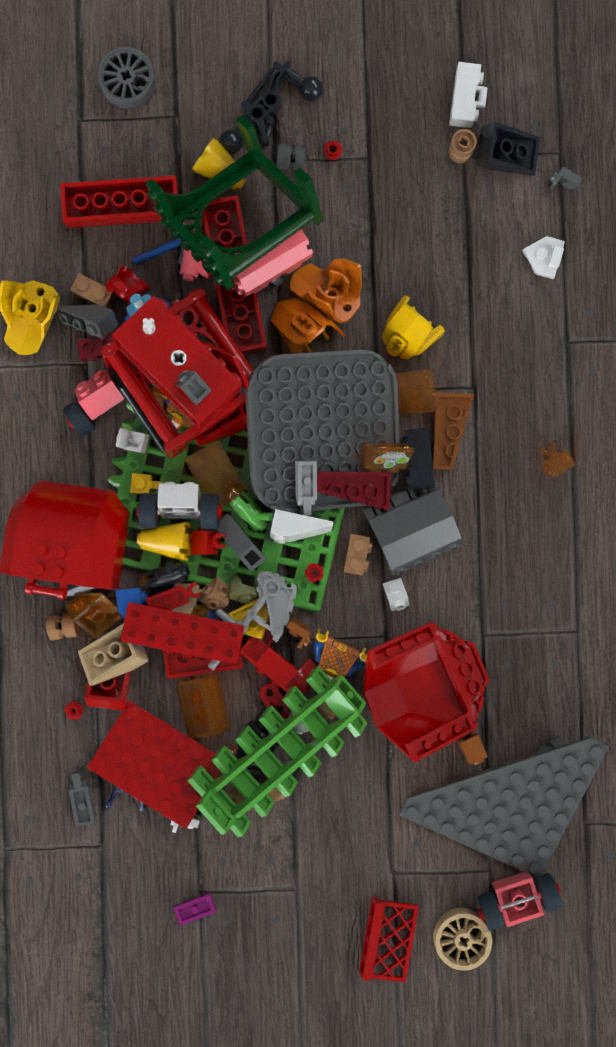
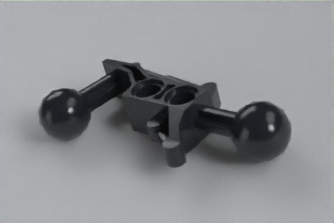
M288 60L283 65L275 61L273 67L264 79L259 82L248 99L241 103L246 119L254 125V128L261 135L264 147H268L270 144L271 128L275 124L273 116L283 107L282 98L278 91L284 79L297 86L301 96L306 101H317L323 93V85L317 77H303L290 68V61ZM272 75L268 89L251 105ZM268 100L275 101L273 105H268L266 102ZM255 113L262 114L260 118L253 117ZM267 123V124H268V128L266 129V132H265V127H264V125ZM239 127L235 130H226L219 137V143L229 155L238 153L242 147L243 141Z

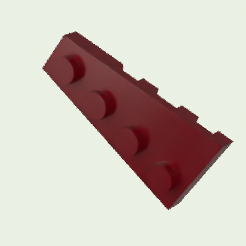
M317 471V492L389 511L391 472Z

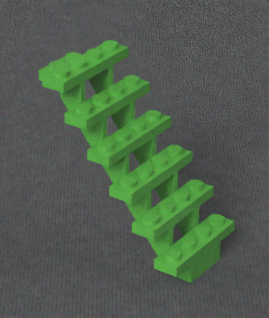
M320 666L313 668L306 681L318 695L307 699L296 686H293L282 699L295 715L284 720L273 706L268 707L259 721L271 735L260 739L248 725L242 729L235 739L247 753L246 756L237 759L224 745L212 758L211 761L224 775L213 779L202 765L195 769L187 781L202 796L196 807L221 835L231 829L238 838L243 836L251 824V820L245 813L252 807L261 817L267 816L275 803L268 793L275 787L284 797L290 796L298 784V781L291 773L298 767L308 777L313 776L321 764V761L315 755L319 749L323 747L331 757L338 755L344 744L338 733L345 727L354 737L362 734L367 722L360 713L366 702L342 674L331 680ZM325 702L340 720L329 725L316 708ZM301 721L316 740L305 744L292 728ZM278 742L293 760L282 764L269 748ZM254 761L269 780L259 784L246 770V767ZM231 782L246 800L235 804L222 788Z

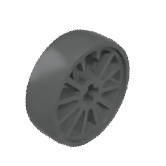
M119 47L107 53L102 59L98 69V82L104 96L113 105L123 109H134L144 105L152 97L156 87V73L152 62L142 51L133 47ZM127 59L126 66H124L122 60ZM136 60L135 63L131 66V61ZM120 62L121 68L116 66L115 63ZM140 64H142L143 66H145V67H142V68L137 69V68L140 66ZM111 68H113V69H114L115 71H117V72H112V71H109V70H110ZM148 72L149 77H146L143 74ZM107 77H113V79L106 81ZM138 82H145L144 86L136 87V84ZM117 84L112 91L108 90V87ZM123 88L121 97L116 96L118 91ZM127 90H131L132 97L126 98Z

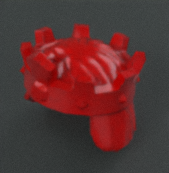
M120 266L116 275H113L109 281L105 282L107 292H114L128 304H132L130 298L134 294L141 295L150 290V286L126 266Z

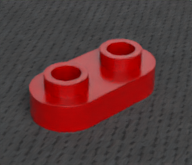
M271 683L264 684L260 690V697L267 708L273 706L275 709L279 705L283 706L284 710L278 713L283 719L286 718L289 714V707L282 700L284 696L281 691ZM271 689L274 693L269 696L266 694V691Z

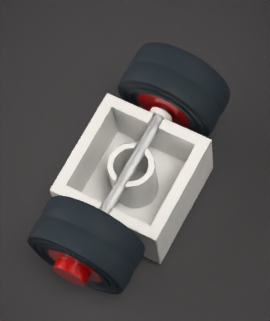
M165 482L164 484H159L158 494L142 493L140 495L139 505H137V517H139L141 528H158L161 514L162 519H200L202 529H218L220 517H222V506H220L218 494L201 495L199 485L194 482H185L184 484Z

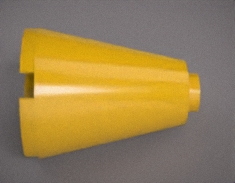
M213 138L196 161L192 170L211 179L235 161L219 141ZM243 178L232 186L231 189H241L247 180Z
M181 522L158 528L144 529L137 536V544L143 550L188 561L189 559L186 556L191 555V535H189L188 529H192V526L189 522Z

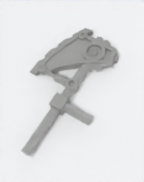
M262 571L258 574L259 577L256 578L258 581L256 591L259 593V599L247 611L246 616L241 622H237L220 608L215 615L223 621L244 625L243 635L249 629L247 626L254 620L260 626H264L271 631V635L274 636L272 639L278 642L283 634L284 625L287 626L289 622V612L292 613L294 607L293 598L295 599L297 586L291 582V587H287V583H284L285 579L280 577V574ZM265 603H267L270 626L265 623L266 621L257 615ZM211 660L208 667L214 670L221 661Z

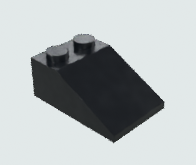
M496 122L483 126L480 129L475 166L493 171L534 176L540 137Z

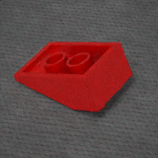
M246 405L195 437L198 446L214 442L246 429Z
M132 671L90 686L88 682L85 694L87 706L126 711Z

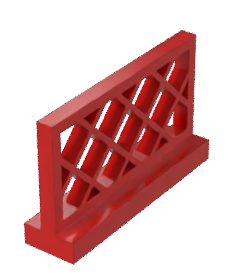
M372 896L359 966V974L362 980L379 979L406 983L419 910L418 904L381 900L380 897ZM385 906L394 907L396 912L386 918L384 915ZM406 909H413L412 916L405 920L401 913ZM399 915L403 923L394 929L390 921ZM389 924L393 931L383 937L381 928ZM407 926L409 934L401 939L397 932ZM396 934L400 941L391 948L386 941ZM385 943L389 950L379 956L377 953L378 947ZM403 945L406 948L405 954L398 959L394 951ZM390 954H393L396 961L387 967L383 960ZM382 962L386 969L381 973H373L374 967ZM400 964L402 967L401 976L393 975L391 970Z

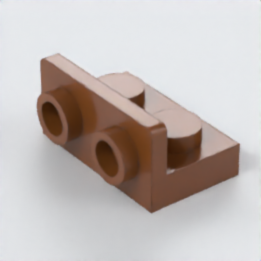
M292 616L287 624L288 632L297 638L299 635L301 636L297 648L307 647L312 639V634H310L312 628Z

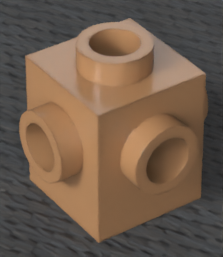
M219 577L206 584L202 589L203 594L200 602L212 611L216 612L219 608L223 609L228 605L229 586Z

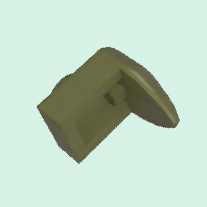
M233 575L229 585V598L243 604L250 603L258 596L256 588L242 584L239 576Z

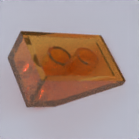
M219 440L185 458L203 493L218 494L220 506L227 505L230 500H233V496L241 490L248 493Z

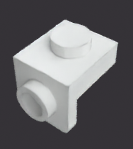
M120 428L116 447L145 454L150 435Z
M401 578L383 583L391 611H400L409 606L408 596Z

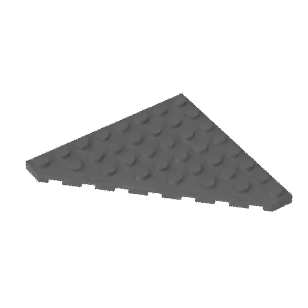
M587 736L582 738L583 740L574 743L569 742L546 752L541 751L529 755L530 757L505 763L503 766L495 769L490 768L478 772L476 775L451 781V783L443 786L438 785L426 789L425 792L408 795L399 811V815L523 872H529L530 875L536 877L542 875L609 745L597 738Z

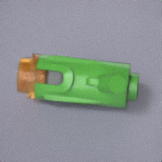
M237 485L225 494L231 508L253 531L259 530L261 532L268 526L267 521H273L274 515L272 513H263L253 498L244 492L242 488H238Z

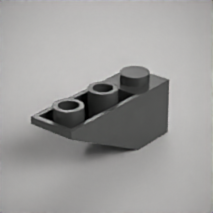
M101 305L58 306L57 308L59 319L63 324L70 325L101 339L105 338L118 326L113 310Z
M226 514L220 520L219 527L216 530L219 533L226 534V537H223L248 569L253 571L266 560V557L229 514Z

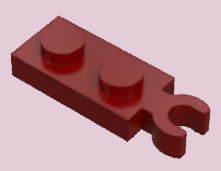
M191 583L187 589L182 584L146 598L148 606L172 610L190 603L188 597H199L201 592L197 594L192 592V587L198 585L197 583Z

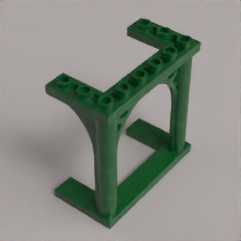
M243 115L237 118L236 121L247 154L203 185L188 193L170 194L164 192L152 178L146 182L149 190L147 194L151 201L155 202L153 207L157 214L162 217L160 222L166 230L169 228L175 240L179 239L183 248L186 251H191L197 263L200 261L204 270L208 274H213L215 282L219 286L222 284L227 290L234 286L232 282L234 277L313 221L316 225H319L324 221L312 178L301 168H298L293 172L297 185L294 184L263 155L254 125ZM256 169L299 208L298 211L254 242L240 247L226 248L217 246L206 234L203 236L200 230L201 217L206 207L215 198ZM188 219L195 220V222L191 225L182 224L185 220Z

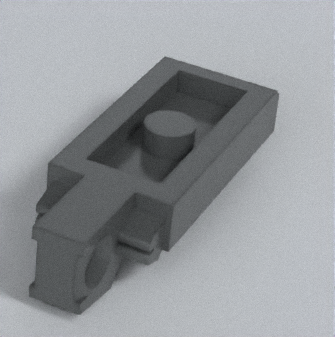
M82 771L73 772V783L69 784V795L75 826L81 827L95 824L96 818L88 781H83Z

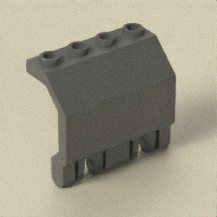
M436 483L435 488H429L428 491L427 489H420L423 495L416 497L411 486L407 487L410 498L405 489L391 494L390 500L394 508L390 503L389 511L381 513L380 508L373 507L376 516L371 506L367 505L362 508L382 548L392 576L396 574L402 575L407 572V569L419 567L425 561L431 558L437 559L442 556V553L455 551L462 545V538L454 517Z

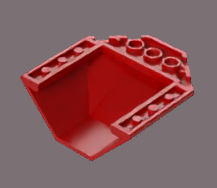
M428 622L368 650L362 693L377 729L415 763L476 730L478 725L476 720L483 706L485 698L483 694L485 687L488 686L489 677L474 643L459 638L458 635L448 630H443L432 622Z

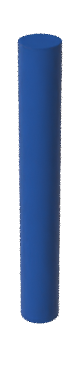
M180 240L170 241L135 256L133 261L137 265L181 246Z

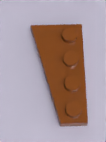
M435 393L434 470L453 469L474 394Z

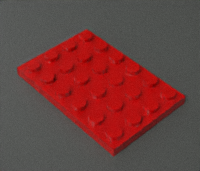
M128 701L126 711L121 712L87 767L184 829H187L198 811L196 805L202 798L187 780L195 769L201 765L213 779H216L221 772L211 761L216 753L131 701Z

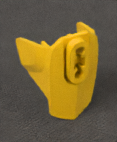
M2 280L0 283V312L7 323L4 341L19 355L37 353L44 341L60 301V296H58V293L52 286L34 280L26 283ZM44 290V295L39 296V292Z
M406 295L402 297L388 317L382 334L387 352L394 357L400 356L402 359H409L420 355L439 340L445 332L441 325L433 329L431 321L428 322L415 310L414 306L411 307L407 304L410 298Z

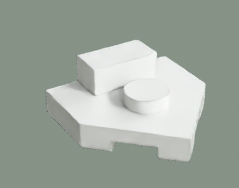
M546 236L522 250L536 275L550 279L555 278L564 251L565 241Z

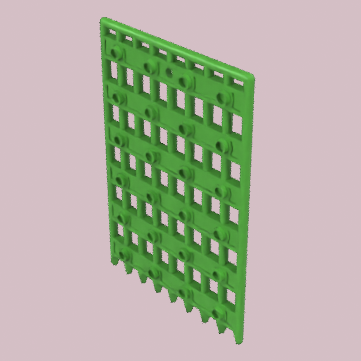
M128 402V403L126 404V407H127L130 411H132L133 413H135V411L133 410V408L131 407V405H130L129 402ZM164 410L170 419L174 417L168 411ZM138 416L136 419L124 420L122 422V427L127 430L150 435ZM182 424L178 431L181 434L188 430L189 427ZM244 429L233 435L248 438V430ZM150 435L145 454L126 450L128 452L127 456L114 458L112 460L113 464L122 469L123 474L110 476L108 482L119 489L117 493L118 498L130 512L125 547L143 550L137 544V541L128 539L130 528L138 530L149 529L141 528L138 521L132 520L134 510L139 505V502H137L138 494L130 493L132 473L144 474V472L159 475L161 476L160 482L163 483L174 482L180 484L181 481L194 482L199 485L201 495L217 494L218 490L236 494L243 490L255 501L258 497L252 488L250 479L249 446H247V449L230 446V435L202 445V447L208 448L206 457L203 459L187 455L190 444L198 445L194 438L186 443L185 451L169 460L166 454H163L159 448L150 446L152 441ZM148 453L166 457L164 467L159 468L146 465ZM227 453L245 457L243 467L224 464ZM185 462L203 466L201 477L183 474ZM222 471L240 475L238 487L221 483ZM151 489V493L158 494V490ZM220 502L222 510L231 512V517L247 536L264 540L261 552L266 557V560L258 565L257 570L254 569L253 571H250L247 567L239 566L240 558L226 541H219L220 544L226 545L225 548H218L222 550L220 561L202 557V554L186 556L189 559L188 561L180 560V562L187 564L190 569V575H188L186 581L203 585L210 583L214 579L197 575L200 564L218 568L216 578L219 577L228 586L233 575H237V573L255 577L254 588L258 587L256 578L259 577L258 574L260 572L268 571L275 574L278 564L296 567L295 579L280 576L285 579L284 583H287V585L291 586L292 582L297 586L295 599L293 598L294 607L319 612L345 508L311 511L312 515L310 517L328 520L329 517L335 518L331 532L304 538L303 542L296 540L279 544L273 542L274 539L270 538L273 521H268L266 533L248 529V524L235 513L229 504ZM160 514L158 527L170 525L172 519H162ZM179 519L190 522L192 529H188L189 535H191V531H198V527H201L200 519ZM325 535L330 536L328 548L322 546ZM283 545L301 549L299 560L280 556ZM143 550L141 562L123 558V565L150 572L152 569L161 567L163 555ZM320 554L326 555L322 566L324 576L319 581V585L313 584L305 576V569L311 563L318 565ZM311 591L317 592L314 603L309 602Z

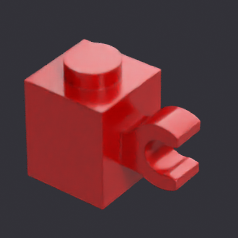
M198 527V531H191L190 554H218V548L226 547L225 544H220L219 542L221 537H226V534Z

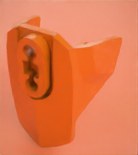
M344 258L334 259L325 270L310 263L298 269L291 278L290 290L332 321L339 324L346 323L360 308L362 273L361 265Z
M297 297L278 302L271 317V322L280 332L291 354L302 353V351L304 353L312 352L308 344L320 333L328 340L329 337L325 331L326 325L336 330L343 338L346 336L329 317L323 316L318 310Z

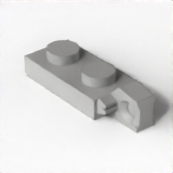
M315 460L295 461L296 503L298 506L300 505L301 515H312L311 505H315V500H317V462Z

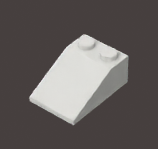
M275 509L270 538L274 539L273 542L285 544V542L331 532L334 522Z

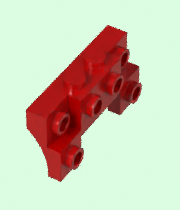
M267 628L262 640L251 637L239 652L256 666L255 670L260 675L264 676L266 674L271 679L269 682L277 689L281 687L288 692L291 687L296 686L305 695L311 687L306 679L313 668L318 665L308 658L299 669L296 668L270 646L274 636L271 635V631Z

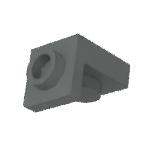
M562 167L560 172L555 171L550 181L553 183L550 189L553 190L559 181L563 187L575 190L583 178Z
M191 370L182 372L177 378L178 381L175 382V385L182 389L196 405L212 391L201 377Z

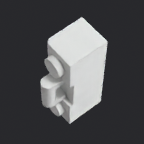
M458 62L449 126L472 128L473 123L478 120L479 110H476V108H485L488 88L478 86L479 84L482 85L484 72H481V64ZM475 93H479L478 101H474Z

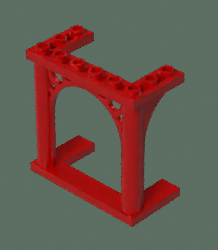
M202 288L198 290L193 289L187 293V297L180 301L178 299L170 304L168 310L172 314L177 313L182 320L184 315L187 316L189 321L194 318L190 325L182 323L187 329L189 327L192 328L195 332L208 338L216 347L236 354L241 361L242 369L248 376L247 380H249L253 368L206 301V293ZM198 319L201 320L200 324H202L204 327L198 328L196 326L198 323ZM113 342L107 343L101 351L105 366L109 372L113 369L117 372L165 443V454L169 460L185 451L187 442L246 405V392H244L226 405L201 431L194 425L180 434L149 389L144 374L139 369L135 370L134 364L132 366L129 364L132 362Z

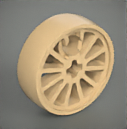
M460 907L445 912L438 919L433 932V942L438 956L445 964L453 969L465 971L477 968L488 958L492 948V934L487 929L485 921H481L479 913L469 908ZM465 918L463 926L460 927L459 919ZM456 920L458 928L456 929L450 922ZM448 926L453 932L445 931L444 928ZM474 928L480 929L476 936L470 933ZM442 935H443V936H447V937H451V938H448V939H445V940H441V941H440V938H442ZM462 936H463L464 939H466V940L463 941V942H462V940L460 939V937H462ZM475 943L483 946L478 951L472 944ZM452 944L446 951H443L442 946ZM457 947L455 958L450 957L449 955ZM467 950H473L476 955L469 958ZM461 951L465 952L466 959H459Z

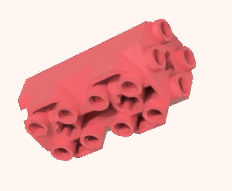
M302 229L232 279L235 283L234 289L239 296L244 295L246 297L251 293L256 294L266 288L271 281L283 274H289L299 268L304 261L312 257L313 251L312 249H307L306 246L309 244V241Z

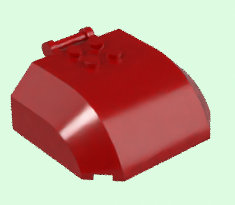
M40 480L22 494L11 509L5 529L0 573L28 578L25 586L26 594L33 595L37 593L57 596L58 599L63 600L67 597L69 584L92 588L119 589L130 512L113 490ZM44 580L50 582L60 583L59 589L51 587L38 586L36 585V581Z

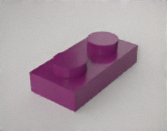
M210 892L173 907L180 926L217 911Z

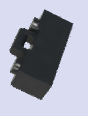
M428 427L405 430L406 436L402 437L403 448H407V450L399 452H403L406 456L411 457V465H407V463L399 465V470L410 471V473H406L407 485H411L412 490L435 488Z

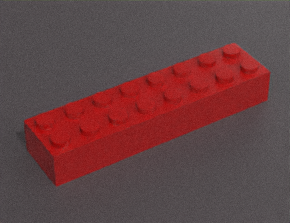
M238 195L214 199L202 214L206 235L220 247L233 248L247 245ZM215 282L223 326L242 354L247 355L268 351L257 293H251L246 297L244 295L239 296L234 286L227 290L222 284L219 286Z

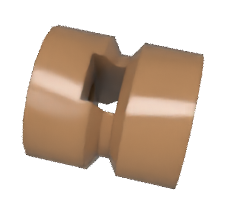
M461 129L453 135L448 153L454 162L465 163L471 158L477 143L474 133L467 129Z
M75 612L65 613L62 617L60 615L47 616L46 628L51 641L62 639L63 636L66 638L79 636V622Z

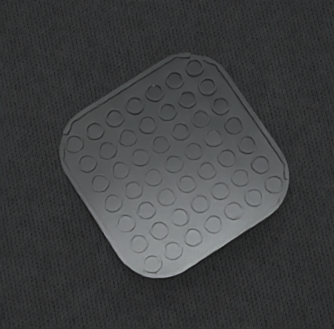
M369 350L279 354L263 360L253 370L248 380L249 386L246 388L250 479L256 496L264 505L273 510L277 509L291 513L300 512V505L298 506L296 503L295 461L315 460L317 462V471L391 472L390 489L395 486L400 472L399 465L386 469L383 465L374 464V459L384 453L400 451L397 378L391 365L381 355ZM317 492V500H315V505H311V511L365 506L366 504Z

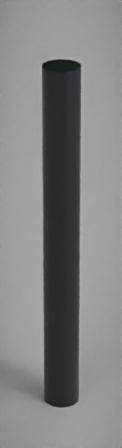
M121 387V392L161 452L165 454V443L127 387Z

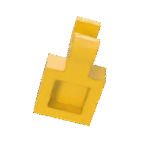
M132 473L130 493L150 494L151 489L158 490L159 484L164 483L152 481V475Z

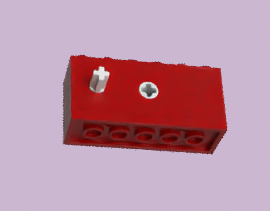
M152 296L112 334L114 345L201 431L240 393L242 386L241 378L234 371L231 373L226 368L227 364L222 358H216L211 353L212 349L207 343H201L197 339L198 335L192 328L189 327L187 329L182 324L183 320L177 313L172 314L168 310L169 306L163 299L160 298L158 300L155 296ZM191 370L196 372L212 390L198 405L194 404L182 389L175 385V382L178 381V376L184 371Z

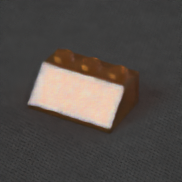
M218 673L176 682L190 738L211 737L231 730Z

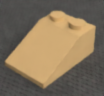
M124 623L78 651L90 686L133 671L149 661L144 647L121 641Z

